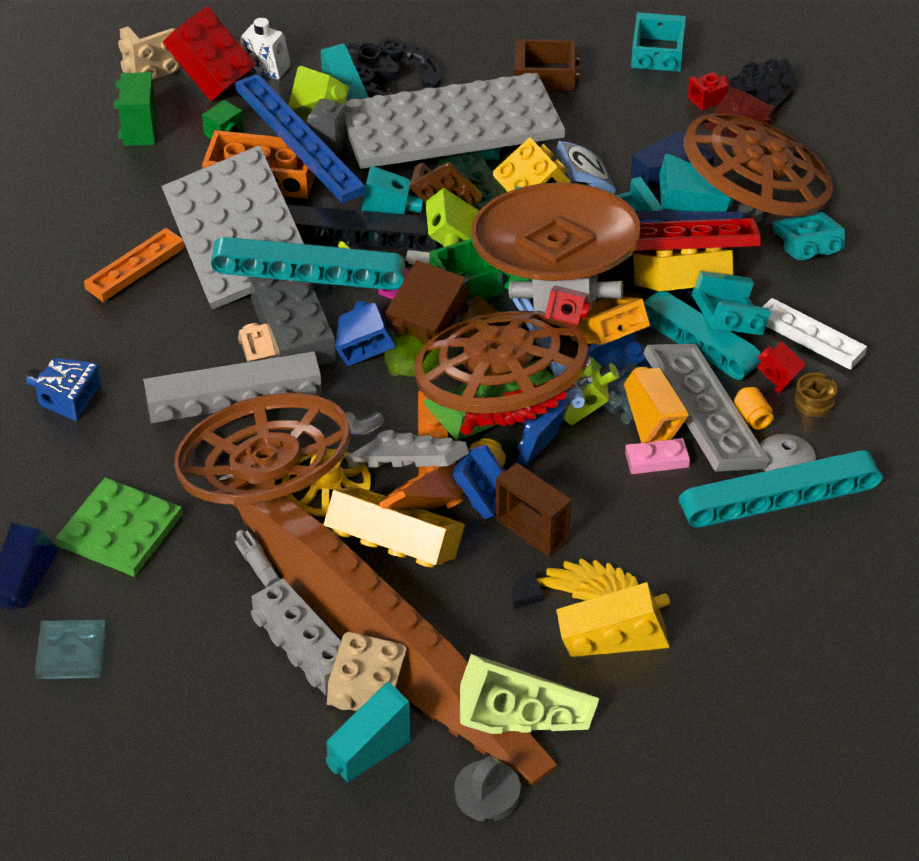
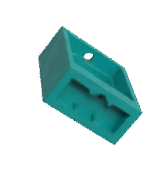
M637 12L631 68L681 72L686 16ZM641 39L677 41V48L640 46Z

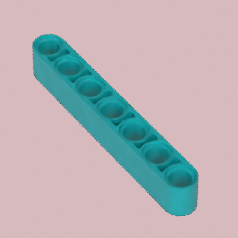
M220 237L214 241L211 257L212 269L217 273L226 275L396 290L400 288L404 281L405 263L403 257L389 252Z
M863 450L692 487L685 490L678 500L689 525L699 528L870 490L881 483L883 475L870 452Z

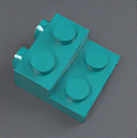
M824 212L773 221V232L784 240V251L794 259L806 260L816 254L830 255L845 249L844 228Z

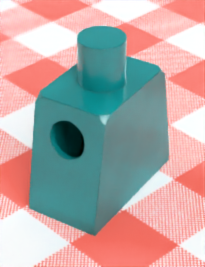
M370 166L361 211L404 214L405 210L421 213L423 200L418 196L409 195L411 181L408 178Z

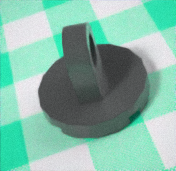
M491 755L483 760L467 765L456 777L454 794L457 806L465 815L477 821H485V819L494 818V821L501 820L513 813L520 801L521 784L518 775L510 766L500 762Z

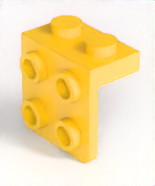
M531 137L493 171V176L507 192L514 190L516 186L524 187L546 183L551 177L557 183H571L565 175L568 171L558 159L553 162L551 158L554 154L544 144L539 147Z

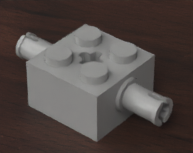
M598 274L562 281L532 279V281L509 282L510 299L533 298L534 311H542V313L546 312L550 291L555 285L588 293L586 302L591 303L589 311H591L598 298H623V281H598ZM570 304L563 305L565 311L572 312L573 308Z

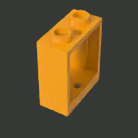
M623 297L622 299L604 298L596 301L591 311H589L587 319H582L580 324L575 326L582 331L587 343L603 345L650 326L643 299ZM619 325L622 326L621 331L618 330ZM570 335L571 341L578 342L574 335Z

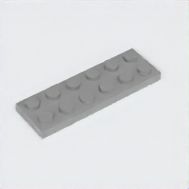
M647 345L643 354L652 368L661 369L685 406L689 415L685 423L715 472L766 469L770 460L697 345Z

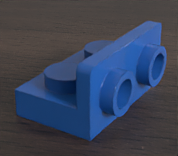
M635 332L603 345L592 344L588 347L589 357H592L601 367L612 363L617 368L619 378L608 383V387L629 376L634 369L649 365L648 360L643 354L645 347L635 340Z

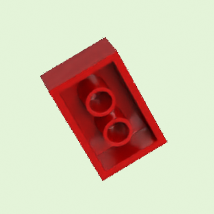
M208 5L176 28L162 42L210 102L241 79L256 65Z

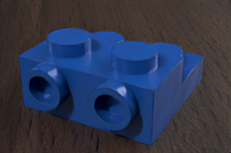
M566 398L557 401L558 407L548 408L546 414H535V419H526L524 422L526 427L523 431V439L517 446L520 452L516 463L526 468L557 435L570 405V399Z

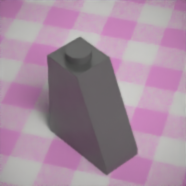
M321 98L305 123L342 161L347 154L345 104Z

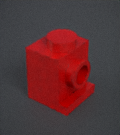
M714 72L699 78L689 77L688 98L702 111L727 101L728 80L725 76H718Z
M555 285L550 291L544 318H552L579 325L582 319H587L591 303L586 302L588 293ZM570 304L573 308L572 312L565 311L563 305Z
M782 341L774 349L768 346L757 357L761 361L757 368L777 386L775 391L778 394L806 366Z

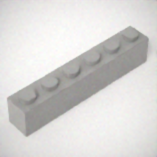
M314 351L143 379L151 423L216 413L240 401L269 394L306 393L316 396L322 395L321 375Z

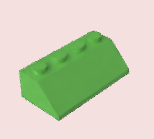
M539 360L529 361L522 367L523 369H525L535 364ZM545 368L528 378L531 383L535 382L537 386L553 379L554 376ZM517 381L499 385H480L475 397H501L504 392L518 390L520 387ZM468 383L447 390V392L463 396ZM428 398L424 400L423 404L456 441L493 427L490 424L475 426L471 434L465 435L460 431V427L465 421L466 412L443 407Z

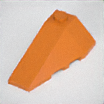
M456 462L449 466H436L407 481L379 503L381 509L435 510L443 505H446L449 509L463 501L461 495L465 492L456 484L452 475L457 465Z

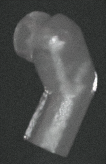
M375 412L363 420H355L353 413H345L352 434L366 435L384 424V418L379 412Z

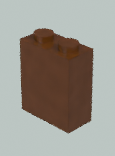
M416 260L385 312L389 328L398 334L405 333L411 335L418 341L426 344L435 335L451 326L470 293L466 278Z

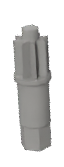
M239 530L236 533L237 540L235 544L264 586L268 587L281 580L263 552V547L258 543L252 532Z

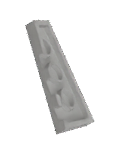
M387 430L379 433L377 439L346 456L349 468H357L362 462H367L369 467H380L382 463L392 462L393 467H403L414 462L416 467L449 466L467 455L469 451L466 442L454 441L452 438L439 439L433 438L431 435L417 436L413 435V433L402 434L395 433L393 430Z

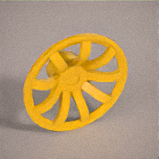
M327 449L320 465L326 462L336 449ZM315 452V453H313V454H310V455H308V456L302 457L300 463H302L303 461H305V460L311 458V461H310V465H311V463L313 462V460L315 459V457H316V455H317V452ZM346 452L342 459L328 473L310 484L309 491L303 499L298 501L292 493L285 497L311 516L326 517L329 507V489H341L340 484H342L344 487L358 486L370 491L371 476L364 462L357 468L343 469L340 467L343 459L351 454ZM362 472L364 483H354L347 477H353ZM291 474L283 477L282 483L289 481ZM321 489L322 508L317 509L307 506L314 499L318 490Z

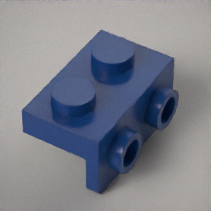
M482 445L468 450L469 453L458 460L452 475L456 484L463 489L470 499L473 508L485 520L495 515L496 479L504 469L489 447Z

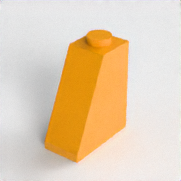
M638 367L631 372L625 381L624 387L641 443L671 440L689 415L661 369Z

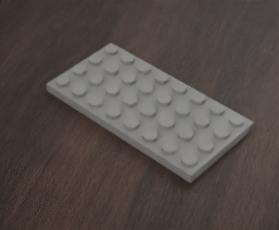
M525 73L520 76L499 77L486 81L477 80L472 83L451 84L446 87L425 88L412 92L403 91L385 96L376 95L365 99H350L345 104L346 132L360 169L523 144L529 137L534 142L565 137V128L538 73Z

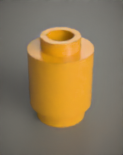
M746 387L737 393L734 405L748 426L753 427L755 430H761L770 425L773 421V411L758 388Z

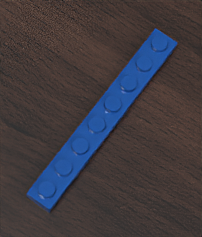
M259 74L235 82L236 91L342 204L365 195V185Z

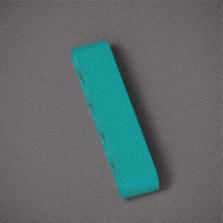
M657 291L644 301L651 327L678 344H696L708 363L730 377L741 380L761 363L757 358L761 353L755 346L731 331L711 328L702 313L668 292Z

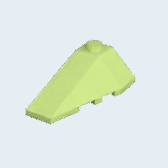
M471 654L460 684V724L490 734H502V732L510 731L524 733L531 732V730H588L599 698Z

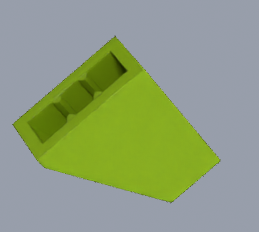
M299 66L288 106L306 122L321 98L346 104L349 86L330 75Z

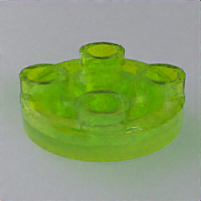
M396 333L393 335L396 347L384 352L388 371L392 375L415 376L414 365L416 357L425 343L406 333ZM440 348L432 350L422 363L425 374L435 369L439 364Z

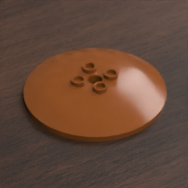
M543 183L511 190L497 196L483 206L475 216L472 224L473 245L477 253L487 263L511 275L544 281L580 279L607 271L627 259L637 247L640 239L639 218L627 202L608 191L575 183Z

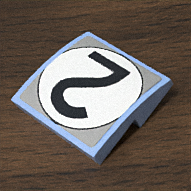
M558 142L556 152L562 164L568 170L566 173L570 181L587 183L588 186L615 194L614 184L598 155L587 148L573 143Z

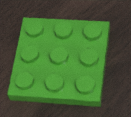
M104 477L55 538L58 547L135 577L183 515L182 507Z

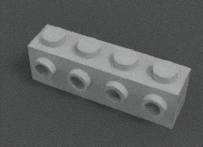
M282 578L252 595V618L259 627L263 626L269 632L272 642L277 647L281 646L287 652L290 662L295 667L299 666L305 672L308 682L313 687H318L326 696L328 693V681L341 640Z

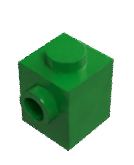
M225 100L202 114L204 135L209 139H212L215 130L236 133L244 131L242 110Z

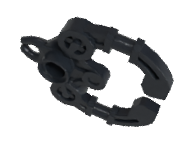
M393 37L382 39L379 45L373 43H363L361 45L355 43L346 44L347 49H355L357 51L349 54L369 98L376 95L396 94L390 91L384 93L378 90L379 86L374 83V76H383L386 79L397 78L399 65L396 62L400 61L401 58L409 61L415 59L420 62V67L425 69L422 76L423 87L437 88L441 84V70L437 62L432 58L433 55L419 51V48L416 46L402 43L399 39ZM418 87L408 88L406 92L419 91L421 89Z

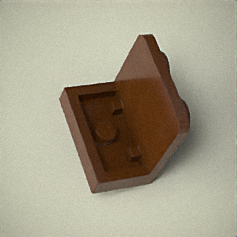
M424 162L415 166L409 187L425 203L443 188L470 205L481 201L482 193L452 163L446 162L434 170H431Z

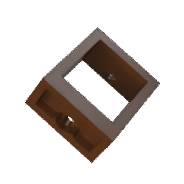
M515 39V76L525 73H538L546 90L574 91L575 81H580V50H575V40ZM525 63L568 64V68H525Z
M518 463L499 474L496 479L495 520L548 557H551L570 541L572 500ZM523 500L524 502H526L527 504H529L530 506H532L534 509H536L537 511H539L540 513H542V516H541L540 514H538L537 512H535L534 510H532L531 508H529L527 505H525V504L522 503L521 501Z

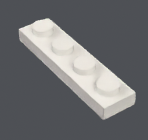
M773 298L763 306L771 311L766 327L850 370L866 354V345Z

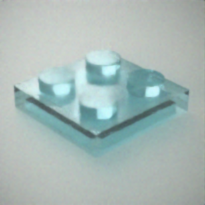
M105 620L41 621L35 665L36 679L101 678L106 630Z

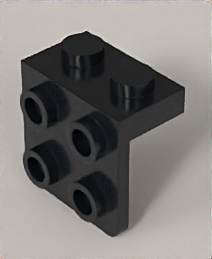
M773 58L763 63L750 62L742 67L743 70L730 79L728 94L756 90L765 112L773 111L798 86V83L788 60H776Z

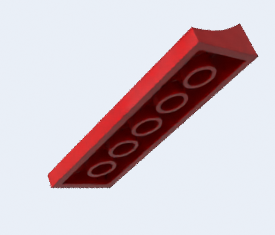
M754 218L640 222V239L634 251L761 246V235Z

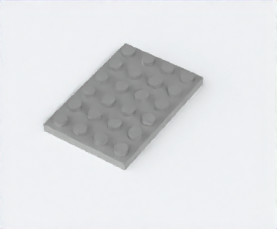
M260 145L162 186L212 310L251 294L249 277L220 274L212 269V249L216 239L232 237L304 244Z

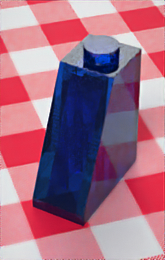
M11 523L0 553V607L9 610H12L13 606L25 608L57 554L58 547L40 529Z

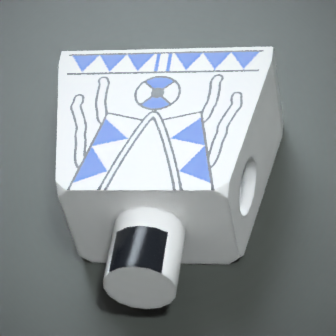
M265 18L254 20V24L244 32L240 39V46L256 64L250 71L280 80L291 66L284 34L281 31L269 28V22Z

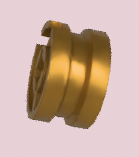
M822 373L803 375L799 378L796 386L794 399L796 408L804 415L810 417L828 415L835 406L837 384L833 379L831 381L827 379V375Z

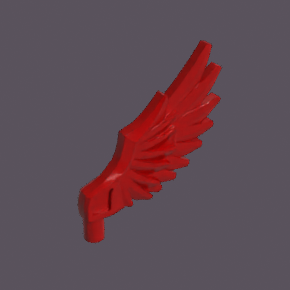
M534 382V383H532V385H533L534 388H536V387H539V386H542V385L546 384L547 382H544V383H542V384H540V385H537V386H536V383ZM572 384V385H571L570 387H568L565 391H567L568 389H570V388L573 387L574 385ZM518 389L514 391L504 392L502 396L521 393L522 390ZM563 391L549 400L513 411L500 413L466 412L465 421L461 425L460 431L465 435H469L475 426L489 424L494 426V422L506 426V423L509 425L515 424L514 421L523 423L526 421L525 418L535 419V414H546L548 408L558 407L557 401L566 399L567 394Z

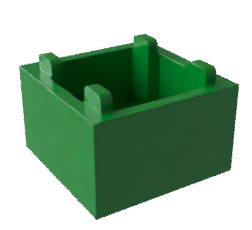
M152 72L121 73L120 80L116 81V89H119V100L114 101V109H119L121 129L118 130V138L123 139L124 146L155 145L157 111Z
M472 238L429 251L430 265L466 278L470 293L465 302L477 295L485 300L502 294L503 271L487 263L477 253Z

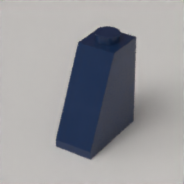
M679 130L633 154L631 175L634 178L641 177L648 188L659 187V173L665 154L673 155L691 163L683 145L685 134ZM697 144L701 154L713 166L714 156Z

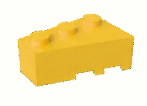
M669 249L633 253L634 285L656 291L694 288L700 271L733 275L732 250Z
M647 582L556 609L561 637L571 657L670 648L664 619Z

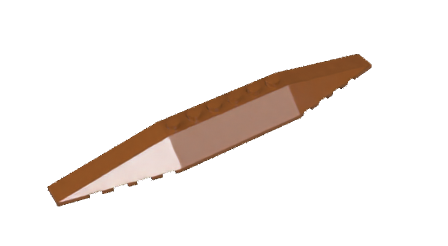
M227 474L221 477L219 482L227 486L237 479L233 474ZM248 483V484H246L245 486L241 487L240 489H242V490L263 489V483H262V484H249V483ZM285 496L263 502L233 505L241 513V518L245 525L250 527L256 540L266 552L269 561L280 574L281 579L283 578L341 641L345 633L352 632L400 643L406 647V654L396 689L409 703L421 709L424 716L432 721L438 720L447 726L449 732L456 737L461 735L473 743L474 748L482 754L486 755L488 753L500 762L510 766L520 779L531 786L557 769V764L529 732L510 731L502 732V734H490L460 724V684L468 664L467 661L448 640L330 529Z

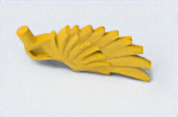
M584 559L579 560V565L564 561L563 567L565 569L547 568L546 575L550 577L537 579L541 587L572 593V598L585 601L638 585L635 576H631L630 573L624 575L619 567L615 571L612 565L607 563L605 569L597 560H594L591 565ZM666 593L654 597L659 609L670 605V599Z

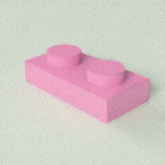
M683 438L628 444L625 447V454L631 474L689 468L690 459Z

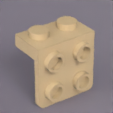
M129 26L119 29L121 40L118 41V45L123 57L121 68L124 73L152 72L154 80L181 69L179 62L162 43L175 28L139 39Z
M345 633L328 681L327 705L335 706L341 710L358 711L388 681L396 688L406 654V647L400 643L361 634Z

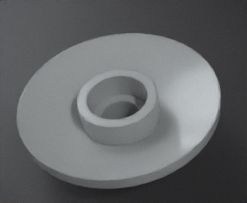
M776 434L764 439L760 443L761 448L770 460L766 469H763L764 471L816 460L815 451L812 446L804 439L795 435Z

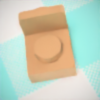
M251 323L239 330L238 340L239 344L243 346L247 362L276 357L267 324Z

